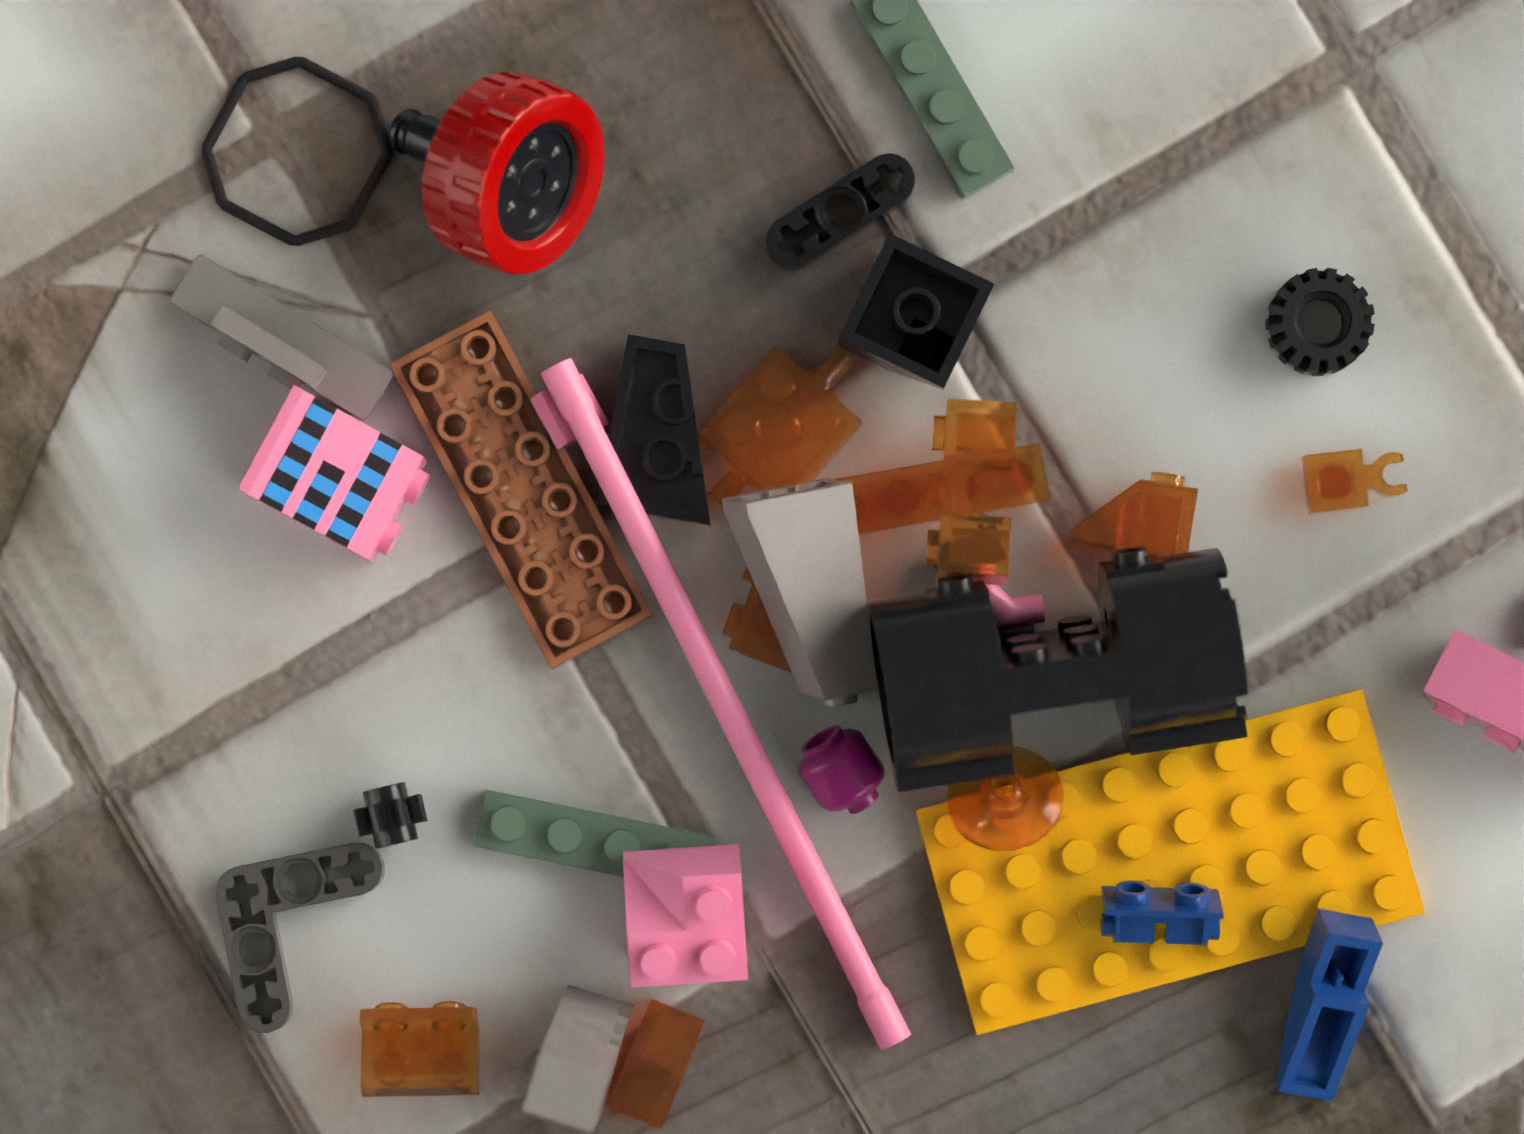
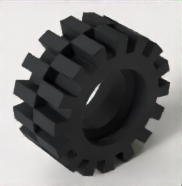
M1317 268L1306 270L1300 275L1296 274L1277 291L1268 307L1269 316L1265 320L1266 330L1270 332V338L1268 339L1271 349H1277L1280 354L1277 358L1283 364L1290 363L1295 367L1293 370L1301 374L1311 372L1313 376H1323L1326 373L1332 372L1333 374L1344 369L1365 351L1369 345V337L1374 332L1375 324H1372L1371 317L1375 312L1373 304L1368 305L1365 297L1369 294L1362 286L1359 289L1353 283L1355 278L1349 274L1345 276L1337 274V269L1326 268L1324 271H1318ZM1315 300L1326 301L1338 310L1342 326L1335 340L1325 344H1317L1303 336L1299 329L1298 316L1302 307L1308 302Z

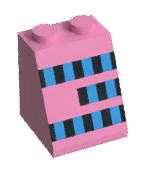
M293 385L238 489L255 501L357 555L374 562L378 553L387 556L394 547L403 528V525L395 521L406 501L413 505L416 504L428 483L430 474L423 471L428 461L422 455Z

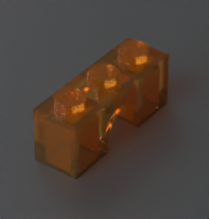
M947 399L945 416L934 415L932 450L943 451L942 473L931 472L929 507L940 508L939 530H928L926 565H937L936 582L938 579L947 576L971 574L973 582L983 580L988 585L1007 584L1009 576L1011 518L988 516L977 511L968 500L966 487L976 475L991 470L1012 471L1015 457L1017 402Z

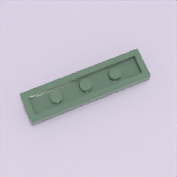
M850 0V5L962 198L965 199L1013 172L1015 167L917 0Z
M486 790L474 847L624 877L623 852L712 846L714 836Z

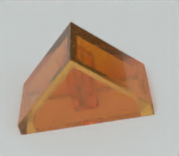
M651 998L608 1108L662 1129L705 1020Z

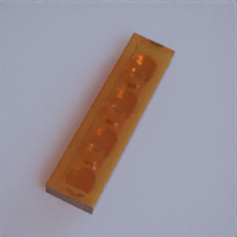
M1040 443L834 479L851 482L853 485L859 535L1050 501Z

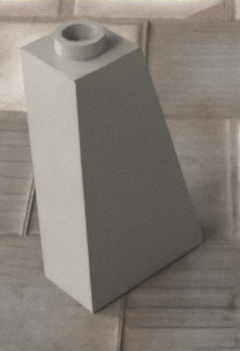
M825 478L722 498L723 511L800 693L822 699L824 706L834 707L853 704L858 701V693L878 689L852 483Z

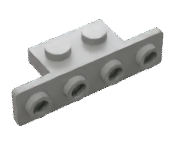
M198 255L171 297V303L222 334L223 336L219 340L218 345L246 362H248L252 354L258 356L272 365L267 374L290 389H292L293 385L300 388L303 384L361 420L369 418L394 378V373L386 366L204 255Z

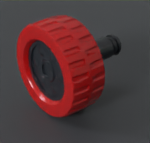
M513 71L491 74L468 87L449 107L442 120L430 115H423L415 109H406L394 118L389 130V140L395 151L401 154H408L412 158L425 163L422 177V201L425 217L434 236L437 237L438 241L446 249L481 266L509 275L529 274L547 267L573 244L587 223L596 203L602 182L605 160L604 139L600 123L595 112L582 97L546 80Z

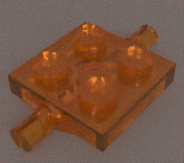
M775 346L699 431L700 436L723 455L730 469L707 495L713 501H717L718 505L723 508L722 498L737 496L747 484L750 487L763 491L813 481L863 425L862 421L838 400L832 389L850 367L855 364L849 356H845L842 350L836 348L832 355L814 373L795 364Z

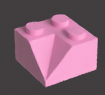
M739 844L623 852L631 988L748 980Z

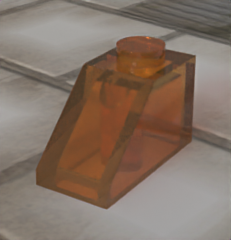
M1151 472L1150 481L1140 479L1069 531L1068 543L1110 550L1146 547L1148 554L1156 553L1159 557L1188 552L1198 489L1185 487L1186 477L1170 473Z

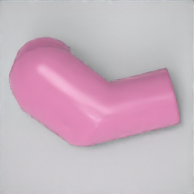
M977 570L970 573L973 577V582L983 580L989 590L997 628L1045 622L1041 594L1011 598L995 584V576L991 572Z

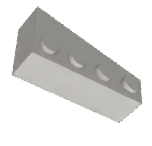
M567 985L541 1050H534V1053L524 1062L515 1092L517 1095L526 1097L522 1111L593 1132L602 1114L634 1004Z

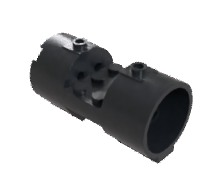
M1146 547L1116 550L1112 552L1113 560L1098 562V595L1101 622L1092 623V617L1088 615L1071 616L1058 620L1057 629L1035 632L1034 625L1031 624L1014 625L1000 629V638L998 637L989 590L983 580L973 582L971 574H959L940 578L937 580V588L925 589L923 594L868 602L876 680L894 782L898 792L1015 774L1011 715L1114 699L1122 727L1124 745L1131 756L1248 737L1245 705L1238 706L1236 702V697L1248 695L1242 634L1235 599H1231L1229 589L1227 587L1222 588L1219 580L1220 578L1228 577L1227 566L1218 548H1211L1160 557L1156 553L1148 554Z

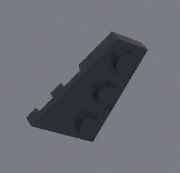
M628 334L609 440L647 515L711 527L685 344ZM600 487L597 506L611 509Z

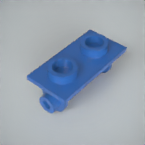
M1123 881L1116 886H1101L1105 913L1101 914V936L1112 937L1114 943H1154L1155 923L1166 924V944L1207 945L1208 940H1219L1220 919H1223L1224 913L1218 889H1209L1205 885L1198 883H1181L1175 886V888L1150 887L1148 884L1139 881Z

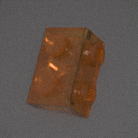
M444 1001L434 1004L432 1008H408L401 1003L386 1002L376 1005L374 1009L360 1010L359 1022L362 1032L360 1089L362 1097L479 1095L480 1025L477 1008L466 1007V1005L460 1002Z

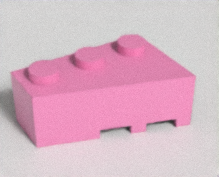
M1455 629L1423 690L1430 702L1435 704L1432 712L1459 727H1463L1466 721L1486 731L1485 739L1505 750L1515 753L1519 748L1524 751V662Z

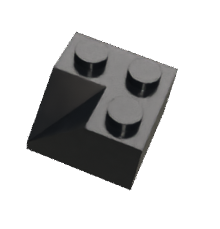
M889 233L842 329L837 346L888 371L944 389L992 291L994 283Z

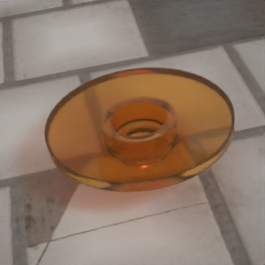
M1013 746L1015 774L949 784L947 791L949 816L955 828L964 838L985 849L1012 851L1038 842L1053 829L1063 808V787L1055 768L1036 752ZM1000 785L1013 786L1006 793H999L994 790V788Z

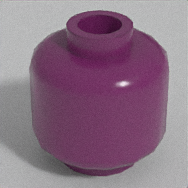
M834 725L817 733L804 744L801 749L804 757L799 763V774L824 810L836 812L847 809L850 814H856L868 808L877 800L879 793L876 788L884 778L885 768L863 733L851 728L842 730L840 725Z

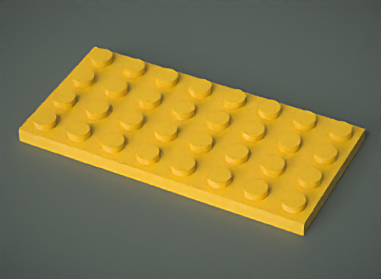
M1363 689L1246 720L1248 735L1246 738L1132 756L1127 752L915 810L975 1034L981 1035L1304 947L1318 908L1372 918L1376 927L1425 914ZM1123 881H1139L1148 884L1150 887L1175 888V886L1181 883H1198L1205 885L1209 889H1218L1224 913L1223 919H1220L1219 940H1208L1207 945L1166 944V924L1155 923L1154 943H1114L1112 937L1101 936V914L1105 913L1101 886H1116Z

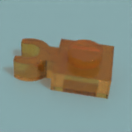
M1362 449L1311 454L1301 457L1308 514L1366 508L1369 506L1367 494L1369 490H1374L1378 495L1387 498L1397 497L1408 491L1407 484L1390 485L1383 478V469L1386 465H1395L1404 461V456L1401 453L1389 452L1383 454L1370 465H1364Z

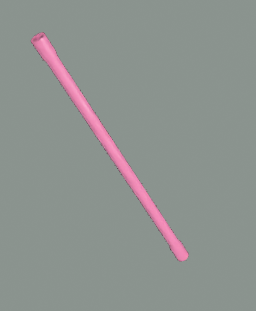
M572 358L551 366L540 374L562 418L570 425L857 996L858 1007L880 1050L903 1041L911 1035V1032L889 989L882 983L595 412L594 402Z

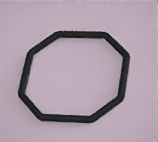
M295 56L246 71L238 77L202 143L201 154L216 203L223 211L288 245L300 246L349 231L357 224L392 158L393 149L378 100L372 92L305 57ZM300 67L367 103L382 153L346 220L293 235L227 200L212 149L249 82Z

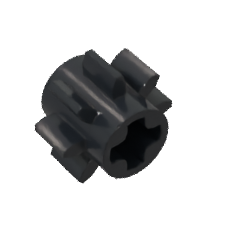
M405 782L362 792L366 807L353 810L359 837L372 835L376 849L418 839L415 824L428 821L422 794L408 796Z

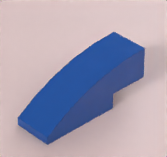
M1318 908L1302 955L1287 1014L1276 1080L1278 1092L1333 1101L1370 1006L1365 989L1383 945V941L1372 918Z

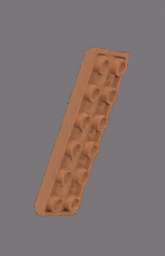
M491 310L389 364L551 669L560 666L654 615L564 447L557 450L530 399L536 394Z

